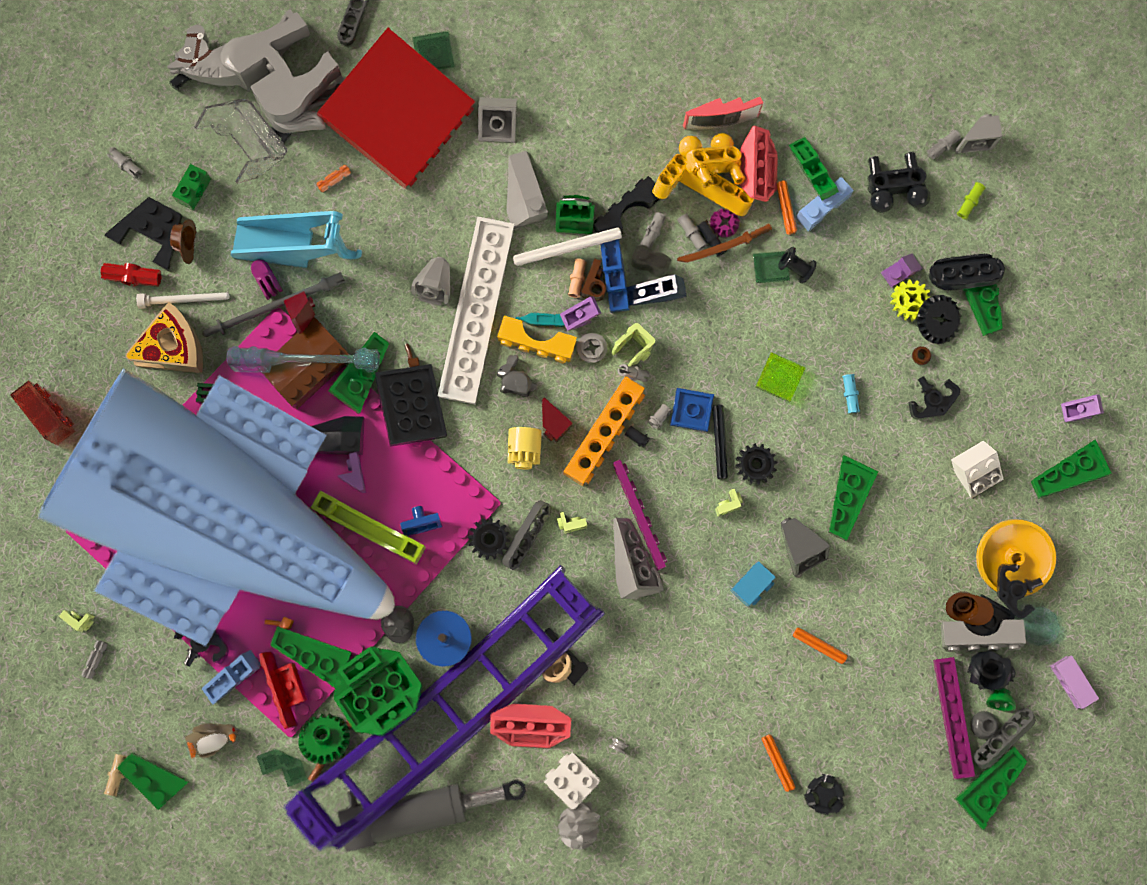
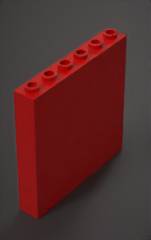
M387 27L320 108L317 115L326 125L405 189L408 185L412 187L418 179L415 177L419 171L423 173L429 166L427 163L429 158L432 157L434 159L441 151L438 149L441 143L446 145L452 137L450 132L453 129L457 131L462 125V117L464 115L468 117L475 109L472 107L475 101Z

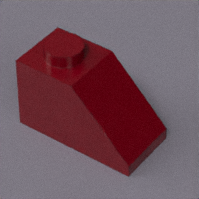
M304 291L284 300L291 321L298 334L303 333L315 316L313 310L316 307L311 296H306Z
M545 397L542 399L543 431H545L543 435L549 441L554 440L558 442L572 427L573 423Z

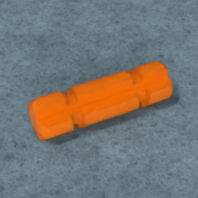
M341 166L339 171L335 170L326 176L324 181L320 180L317 182L318 189L324 192L329 186L332 187L341 181L342 177L350 175L351 171L348 166Z

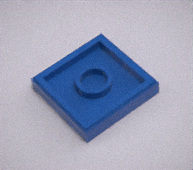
M677 388L670 426L708 432L714 394Z

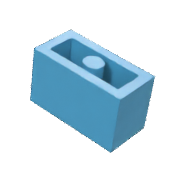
M758 561L730 591L747 607L750 604L754 606L761 599L759 595L762 591L765 590L767 592L775 584L773 582L775 576Z

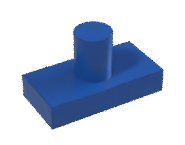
M422 506L412 508L414 519L400 523L405 536L442 527L439 514L435 513L425 516Z

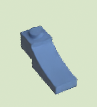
M249 650L241 654L229 666L222 669L202 690L210 702L215 704L236 686L253 675L261 667V664L254 653Z

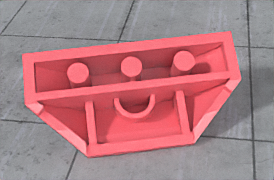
M753 126L740 149V168L746 179L739 185L751 198L767 202L777 190L778 154L770 138V131Z
M510 704L491 714L490 733L496 735L509 746L551 748L564 739L570 738L571 718L553 706Z

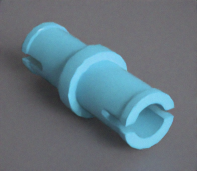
M855 374L842 376L845 393L843 394L846 397L848 414L860 412L857 396L859 391L856 390Z

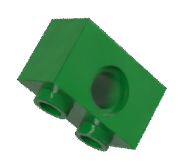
M190 164L172 196L177 203L194 211L212 179L206 171Z

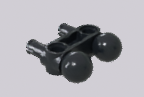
M915 152L905 154L904 158L907 167L905 169L882 171L878 156L868 159L871 173L868 176V191L872 195L870 205L873 210L878 213L889 211L894 205L893 195L907 193V201L913 208L920 209L929 203L931 193L926 187V173L918 166Z

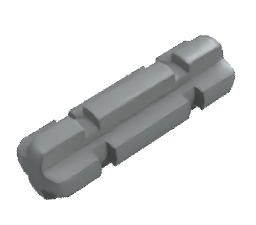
M100 640L96 641L94 651L92 650L87 660V667L82 671L83 677L93 678L95 674L94 669H97L103 656L102 652L106 650L107 643Z

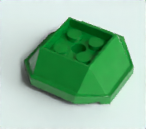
M370 646L337 670L333 699L356 733L384 736L416 712L423 685L400 652ZM383 688L382 696L375 697L376 689Z

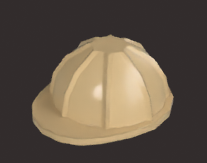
M565 652L542 674L545 680L554 683L567 680V677L572 673L569 655Z

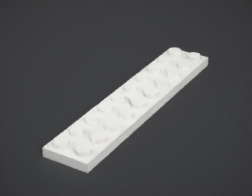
M477 217L438 392L439 398L476 405L513 235V223Z

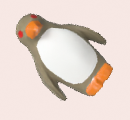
M204 723L192 729L193 733L186 735L185 740L191 758H194L196 755H199L200 758H208L215 755L227 742H235L238 729L232 724Z

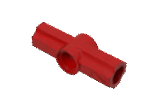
M104 263L100 271L102 280L121 282L129 286L130 284H133V286H138L139 284L159 287L162 279L160 270L142 268L131 263H125L124 265Z

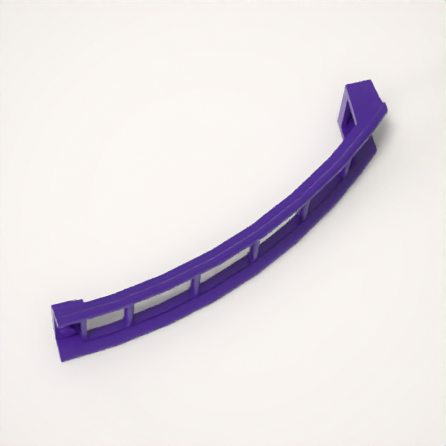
M562 565L473 647L461 661L453 665L420 694L417 710L413 715L384 736L371 735L310 785L300 790L284 806L287 811L286 815L312 846L315 845L319 851L327 847L341 849L491 721L492 713L512 703L605 614L601 608L593 606L565 575L566 570ZM548 593L575 621L555 643L528 614ZM522 620L546 645L547 650L510 684L484 653ZM478 660L502 685L504 690L465 724L440 693ZM433 700L454 722L458 731L419 764L395 736L394 732ZM386 739L390 741L407 761L412 771L371 803L346 771ZM337 778L344 782L363 805L364 809L355 818L340 826L334 822L312 795L314 792L330 785Z

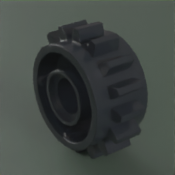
M754 443L752 448L747 445L745 447L746 452L743 450L739 452L742 457H736L735 459L739 462L735 465V468L740 470L737 475H742V481L748 480L749 485L755 482L759 486L760 481L766 484L768 482L767 478L772 479L774 477L771 472L775 473L777 471L774 465L778 461L773 459L776 455L770 453V448L765 449L764 444L757 447L756 443ZM753 460L759 461L761 468H753L751 462Z
M483 518L481 525L478 522L475 523L476 529L470 528L473 534L468 536L469 539H472L468 546L474 547L472 553L478 552V558L485 555V560H488L489 556L496 559V554L502 556V549H508L505 544L510 542L509 539H506V536L510 533L504 531L506 525H499L500 520L494 523L493 518H489L488 522ZM487 533L492 534L494 537V542L491 545L484 542V536Z

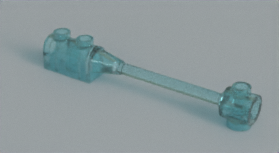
M234 346L227 351V363L234 372H270L271 365L285 362L354 363L357 369L374 372L379 367L380 362L378 350H368L366 348L357 349L354 355L285 354L254 346L250 348Z

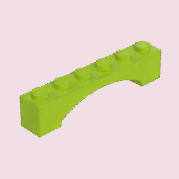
M322 491L319 492L311 506V509L416 565L426 549L423 544L371 519Z

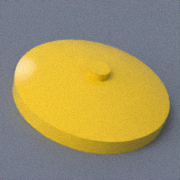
M1021 519L1005 520L991 527L982 537L976 555L977 568L983 581L997 592L998 567L1002 564H1018V571L1012 572L1009 570L1006 572L1005 575L1009 581L1020 580L1025 583L1024 579L1032 581L1041 578L1043 585L1034 588L1032 593H1029L1027 590L1025 596L1039 591L1051 578L1056 564V551L1050 536L1040 526Z

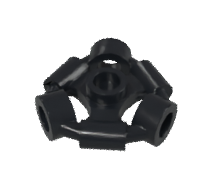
M822 774V776L814 778L807 786L808 790L804 798L808 808L814 809L815 813L824 815L829 813L837 814L844 807L843 796L845 794L841 783L837 782L835 776ZM821 781L831 783L833 787L824 788L821 785ZM812 792H816L818 795L819 803L817 805ZM833 797H837L838 799L829 808V801Z

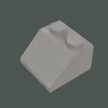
M480 97L478 106V141L515 142L517 99Z
M986 114L981 116L956 148V154L992 150L1002 138L999 115L992 116V114Z

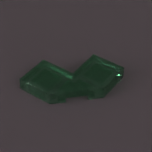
M278 749L256 756L262 775L282 768L288 787L308 780L302 761Z

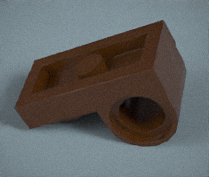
M594 259L581 292L582 298L587 299L592 296L596 302L601 301L605 297L606 291L605 284L596 279H600L603 272L601 267L602 261ZM599 288L602 292L594 294L592 289Z

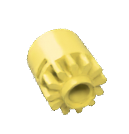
M529 427L510 428L508 432V463L515 465L516 469L522 470L532 469V465H540L542 431Z

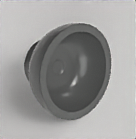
M980 711L972 717L971 730L976 737L988 740L999 730L998 719L991 712Z

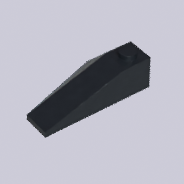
M343 416L311 426L326 435L316 454L349 455V453L357 452L358 455H363L364 417Z

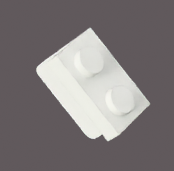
M567 753L559 761L561 765L556 770L553 768L545 776L547 779L544 782L569 808L575 809L599 784V779L574 753L570 755Z

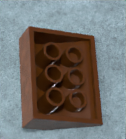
M314 317L303 333L298 334L297 332L258 369L283 398L297 410L350 362L353 357Z

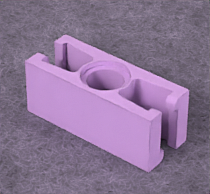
M1065 656L1050 665L1076 709H1083L1099 699L1073 656Z

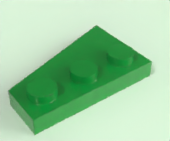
M997 284L963 289L982 335L986 336L1003 329L1001 307L999 306L998 299L1000 293Z
M134 752L116 767L157 810L163 807L189 783L187 779L155 765L152 761Z

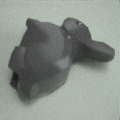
M509 355L506 364L501 366L497 372V376L502 378L500 392L528 397L532 391L537 389V384L533 383L525 372L516 371L515 367L519 360L518 355Z

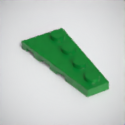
M278 626L270 644L334 688L337 680V670L348 663L352 652Z

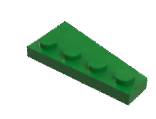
M374 332L328 390L357 414H360L362 406L375 379V372L378 371L389 343Z
M1095 439L1034 478L1031 484L1038 499L1110 476L1112 473Z
M845 455L842 456L828 533L844 541L848 540L879 471Z
M1014 746L954 798L981 830L986 828L987 822L994 815L999 803L1005 798L1008 789L1016 781L1027 763V760Z

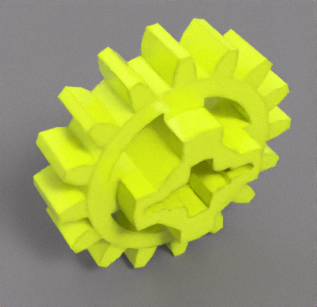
M908 280L907 284L901 282L900 287H895V292L891 294V297L894 299L891 300L890 304L895 305L892 310H898V317L904 315L905 321L908 317L911 318V321L916 319L923 302L931 297L927 295L930 290H924L925 284L919 286L918 280L914 284H912L911 280Z

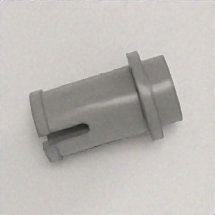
M662 404L654 416H650L649 424L655 429L662 427L663 421L672 413L671 409Z

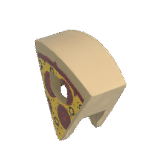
M170 302L166 304L126 353V358L129 361H134L137 367L202 373L203 353L199 338L190 322Z

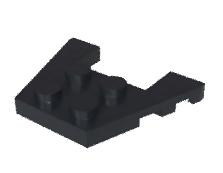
M148 197L107 231L104 236L121 245L130 229L138 232L162 246L152 262L169 271L171 258L174 253V249L170 244V235L173 226L181 224L182 215Z

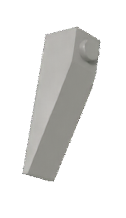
M527 151L509 155L507 215L510 223L514 224V229L548 219L544 199Z
M614 518L616 582L621 599H637L664 591L656 567L651 568L646 559L649 557L648 552H644L638 544L640 537L630 519Z

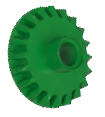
M330 713L326 717L323 714L320 715V718L313 716L310 721H306L304 727H301V732L298 735V745L302 755L308 761L316 764H328L336 761L346 752L350 742V731L344 720L340 719L337 715L332 716ZM327 734L326 738L319 739L321 735Z

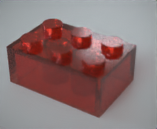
M28 380L10 394L45 440L59 445L75 432L72 427L74 425L73 421L61 413L63 410L61 406L49 398L51 396L50 392L45 387L42 388L40 384H34Z

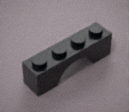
M649 176L645 179H640L631 192L627 191L621 197L622 200L618 204L613 203L609 207L608 213L604 216L600 215L594 221V231L599 233L619 228L621 234H623L621 217L626 210L636 206L650 209L660 200V198L653 194V188L656 183Z

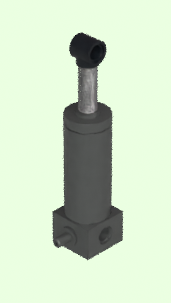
M513 779L510 782L502 783L500 787L471 792L468 795L460 791L459 784L406 795L344 845L345 853L371 847L378 842L466 822L465 812H467L468 808L506 800V802L520 800L525 796L526 786L523 781ZM512 785H520L522 792L519 795H513L510 791ZM351 791L347 792L349 806L337 811L340 825L355 818L364 810L361 803L357 804V799Z

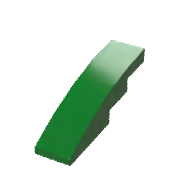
M806 137L788 145L803 173L822 201L839 192L837 186L830 178L827 169L820 161L819 155Z

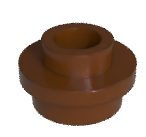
M919 346L913 350L912 359L918 365H925L931 359V352L928 348ZM922 353L924 355V359H920L918 357V354Z

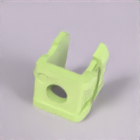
M638 323L629 327L627 334L622 335L615 342L612 349V354L615 355L632 338L643 347L630 361L628 366L636 365L640 360L644 362L651 355L650 351L655 343V338Z

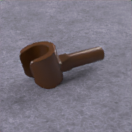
M405 344L409 367L420 366L419 357L413 358L409 344Z

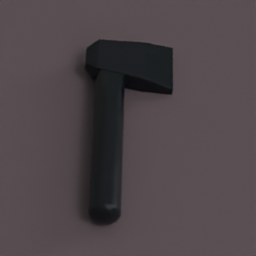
M547 628L544 631L554 643L559 639L551 628ZM568 649L566 653L569 655L571 664L574 667L571 669L572 673H570L567 679L575 686L588 671V665L585 662H580Z

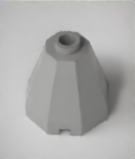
M437 257L427 263L413 280L411 286L412 295L416 296L418 294L420 296L419 300L438 306L442 302L448 304L450 299V266L446 259Z

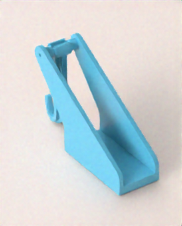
M336 211L239 217L236 221L237 229L231 256L234 259L249 261L261 259L272 264L307 268L308 260L335 253L343 259H357L362 256V250L351 251L346 248L339 233V220H342L343 214ZM326 224L325 245H311L313 235L311 228Z

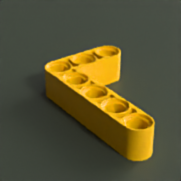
M676 154L659 175L653 188V194L656 197L666 199L676 185L681 182L738 216H745L754 201L742 188L718 174H710L714 182L710 187L704 188L698 176L687 171L686 158L681 154Z

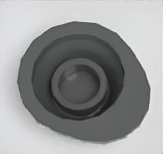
M394 606V610L388 616L381 619V627L392 642L404 643L412 636L414 617L406 607Z

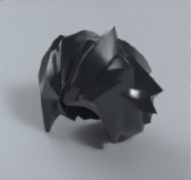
M981 651L973 655L967 673H971L970 682L977 684L979 690L988 689L992 692L1003 689L1009 685V682H1014L1013 678L1016 675L1011 660L1003 658L1002 655L993 651Z

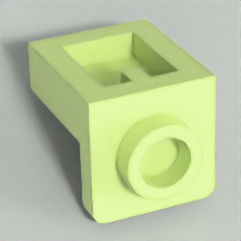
M735 489L729 491L732 502L728 499L718 503L719 506L715 509L718 517L740 509L743 501L740 493H736Z
M564 512L560 513L561 518H557L559 529H564L565 534L587 528L585 518L574 517L569 519L570 522L566 523Z
M64 610L59 615L61 619L80 632L87 631L92 626V620L95 617L93 614L86 613L82 618L73 610L71 612Z

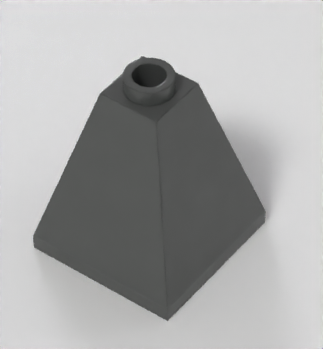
M789 517L781 522V532L794 577L828 559L830 546L825 540L796 518L791 519Z

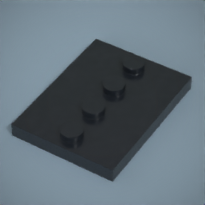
M432 364L375 372L390 447L447 437Z

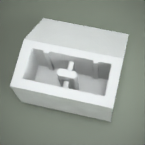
M984 441L951 459L955 474L971 498L1003 480L997 451Z

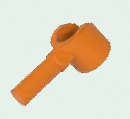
M283 617L281 622L265 619V624L276 625L288 630L291 629L294 620Z

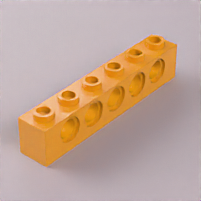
M624 377L565 468L564 475L581 486L585 482L587 484L590 483L594 476L592 471L595 467L599 468L605 459L602 457L605 451L610 452L615 444L612 440L616 435L620 436L625 428L623 423L626 419L630 420L635 413L633 408L636 403L640 405L645 397V394H643L644 387L630 378ZM623 397H629L631 399V403L625 405L621 402V399ZM617 412L621 415V419L615 421L611 418V414ZM603 428H608L611 434L605 437L600 431ZM598 444L601 450L596 453L592 452L590 446ZM588 460L591 465L589 468L584 469L580 466V462Z

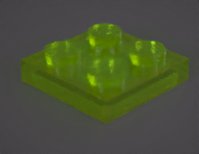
M771 352L755 388L790 403L805 371V367Z

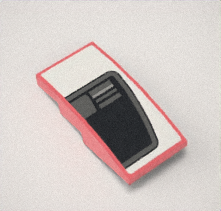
M739 97L723 104L721 99L718 98L687 111L683 127L684 129H712L740 124L759 117L763 101L761 97H757L743 103Z

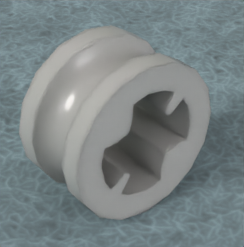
M612 738L613 743L609 744V747L625 754L624 749L628 748L629 745Z

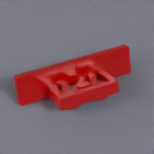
M272 651L262 652L259 654L260 664L265 671L266 682L273 695V703L279 712L280 723L284 729L296 727L297 723L291 707L307 701L295 663H290L278 669Z

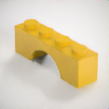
M508 316L503 317L497 336L498 341L503 346H517L520 351L529 353V351L537 352L536 355L543 358L548 356L554 357L555 361L559 363L571 361L577 342V337L558 332L547 341H536L525 333L521 320Z

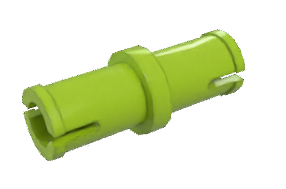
M975 182L969 195L965 196L964 203L957 212V216L964 220L968 219L969 214L978 205V199L986 189L983 184Z

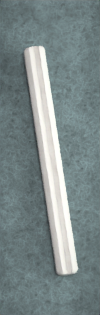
M614 228L513 256L515 265L519 266L622 238L621 230Z

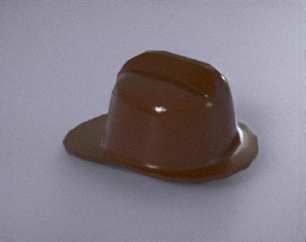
M190 219L186 220L183 224L174 225L170 235L171 247L181 253V257L186 264H191L194 259V241L196 237V226L193 220Z
M967 591L953 594L948 598L945 607L947 615L951 619L963 621L971 625L986 624L993 617L994 611L992 604L987 599Z

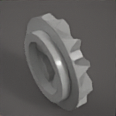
M588 333L578 341L577 353L582 360L588 363H597L606 355L607 343L599 334ZM589 341H591L593 346L598 347L595 349V355L591 351L586 350L589 348Z

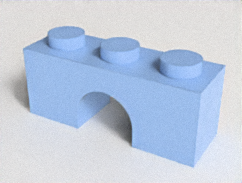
M842 177L834 182L838 188V193L823 201L817 196L799 211L796 219L807 231H810L822 221L833 208L836 209L850 198L854 190Z

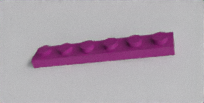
M621 460L613 462L614 470L657 571L666 567L665 563H667L664 552H660L657 545L660 543L657 535H652L650 530L652 524L649 517H645L642 510L645 508L641 498L637 499L635 495L637 489L633 480L629 481L627 476L629 474L626 463L622 464Z
M954 657L935 659L933 663L953 779L974 777L975 773Z

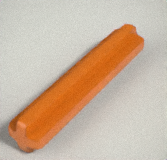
M786 181L777 182V191L786 233L788 235L795 234L797 228Z
M801 628L795 629L793 637L840 664L845 663L847 654Z
M772 735L764 736L762 742L785 791L794 790L796 786Z

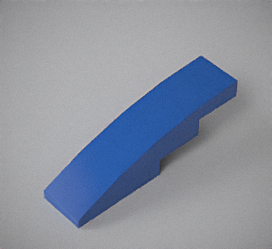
M620 239L600 244L611 313L630 310Z

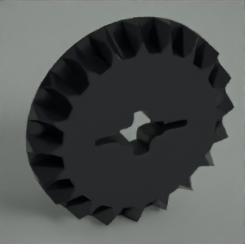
M945 295L931 296L923 302L917 316L918 329L921 335L931 343L944 344L945 342H950V337H955L954 332H959L958 327L962 324L960 322L962 315L959 313L960 308L957 307V302L953 301L951 297ZM933 317H941L946 321L940 322L937 319H933Z

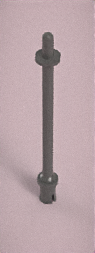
M341 272L328 278L323 277L318 284L223 323L217 319L218 325L204 330L202 335L209 337L218 332L226 335V329L285 305L284 300L304 291L306 296H309L321 290L328 292L331 288L345 283Z

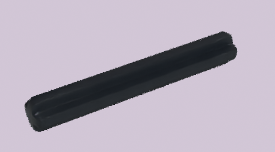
M719 404L713 406L717 479L725 480L728 478L724 406Z

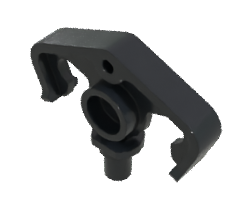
M922 376L917 380L922 386L921 393L925 392L924 402L926 408L923 412H918V404L915 401H910L908 403L910 415L914 419L945 415L961 393L959 386L950 379L946 380L944 385L946 388L951 389L952 394L950 396H943L938 390L932 389L934 385L928 383L926 378Z
M1002 564L998 567L997 596L1016 617L1020 619L1025 618L1035 608L1028 604L1024 606L1023 610H1018L1017 601L1026 595L1027 590L1029 593H1032L1034 588L1043 585L1041 578L1032 581L1024 579L1025 583L1020 580L1009 581L1005 575L1006 572L1009 570L1012 572L1018 571L1019 565Z
M215 630L206 646L192 639L190 640L192 649H187L188 656L183 663L190 667L194 659L200 658L201 655L198 653L206 651L210 645L219 646L220 652L212 656V661L217 663L228 654L229 648ZM175 631L174 639H182L184 635Z

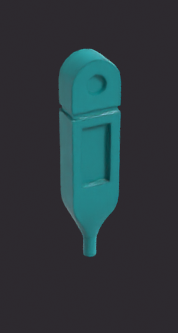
M529 313L522 317H516V319L532 326H565L560 314Z

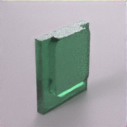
M786 251L753 254L756 283L790 280L789 268L786 267L783 270L778 268L779 261Z

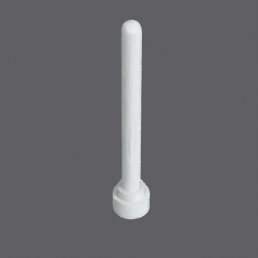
M225 292L150 297V295L144 293L137 294L136 299L138 309H147L151 304H167L168 302L185 303L228 300L230 294Z

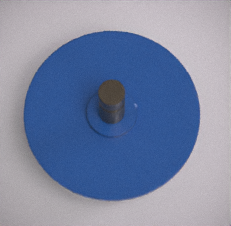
M434 612L428 615L418 627L416 633L417 649L427 662L435 666L446 667L454 665L461 661L470 649V628L467 622L454 612Z

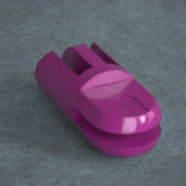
M258 259L251 264V273L267 300L271 299V295H278L277 290L279 292L283 291L266 261Z

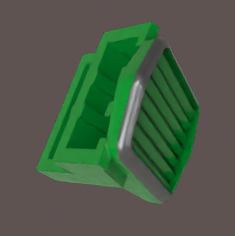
M581 195L561 196L560 202H557L555 232L592 235L595 206L592 205V199Z

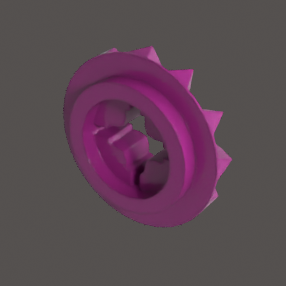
M721 208L711 216L710 226L715 233L719 234V237L726 238L737 232L740 219H738L735 213ZM722 218H723V220L729 219V221H728V225H729V226H727V225L720 226V224H721V222H722L721 219H722Z

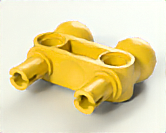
M716 134L712 138L711 147L702 148L701 141L691 135L684 137L680 141L679 152L686 158L687 171L697 175L704 188L710 187L714 182L710 174L729 172L736 185L743 183L746 179L740 168L741 152L734 147L733 139L729 134Z

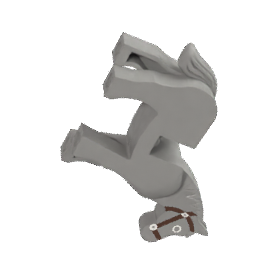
M291 9L285 12L283 19L277 25L272 26L268 30L234 38L227 44L214 50H210L208 47L209 38L201 25H193L187 30L184 46L175 53V61L167 66L171 74H184L199 82L218 86L239 85L248 92L252 90L259 107L272 127L281 133L324 130L326 124L317 115V112L344 81L338 64L328 52L323 54L319 63L311 71L301 76H292L281 56L293 43L309 36L310 32L297 12L293 13Z

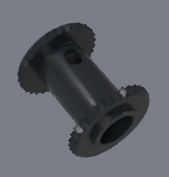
M790 247L781 257L778 268L780 270L786 267L800 276L798 279L800 283H805L814 273L817 263L815 260L807 263L795 255V247Z

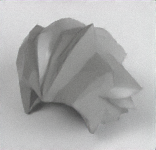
M581 802L575 809L567 808L560 816L561 822L558 826L560 830L558 834L561 836V841L570 848L583 850L597 840L599 828L596 821L601 816L593 812L591 802Z

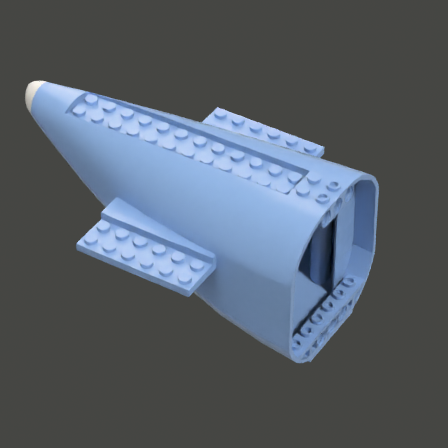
M123 368L67 460L39 513L38 518L95 543L117 550L97 584L95 592L204 646L207 645L239 590L366 619H381L388 616L394 610V596L387 584L327 523L295 495L326 435L221 376L217 378L198 413L194 414L155 386Z

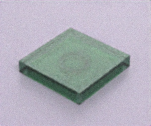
M449 31L412 37L414 49L438 70L455 67Z

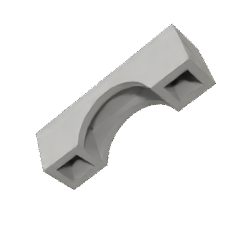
M1003 620L999 630L990 636L973 634L967 629L963 621L942 622L941 624L943 649H948L949 652L960 651V648H968V651H979L980 648L997 651L1000 650V647H1008L1009 650H1020L1026 644L1024 620Z

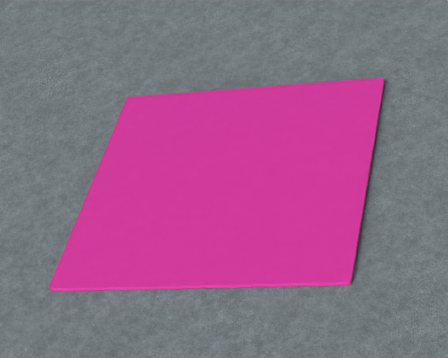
M281 308L274 309L204 383L214 384L217 378L221 376L309 426L343 416L364 417L363 455H359L366 493L359 492L338 478V475L352 473L347 465V460L350 459L349 455L316 454L295 495L311 509L319 492L322 491L401 534L403 532L400 523L414 519L412 508L422 506L425 516L435 513L439 514L442 524L441 528L407 536L426 547L416 565L315 512L387 584L394 596V606H403L408 609L469 541L468 536L473 534L470 528L476 529L475 523L478 522L481 525L483 518L487 521L500 506V501L431 440L390 447L380 398L371 387L360 414H357L328 391L347 366H344L300 408L297 410L293 408L258 369L297 333L290 316ZM202 389V391H210V390H211V389ZM197 390L183 404L184 407L194 414L198 413L203 404L196 402ZM65 530L70 537L107 569L117 550ZM239 590L228 611L224 613L215 629L228 646V654L217 663L212 661V656L220 652L219 646L210 645L206 651L199 652L198 654L218 673L234 662L241 654L249 650L254 653L259 662L260 653L272 651L278 669L290 663H295L307 697V701L291 707L297 723L296 727L284 729L280 723V715L273 703V695L270 687L267 685V677L262 666L253 675L235 687L288 737H293L333 693L335 688L272 647L270 644L277 626L265 624V619L280 622L283 617L292 619L294 623L291 629H289L290 631L352 652L349 661L370 646L374 647L384 636L385 633L381 627V619H366ZM183 636L182 640H184L191 647V639L186 636Z

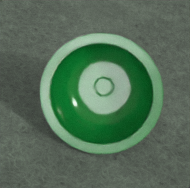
M1006 688L999 691L995 690L986 702L989 708L1003 712H1010L1016 709V703L1011 696V691ZM996 703L1000 704L999 708L995 707Z

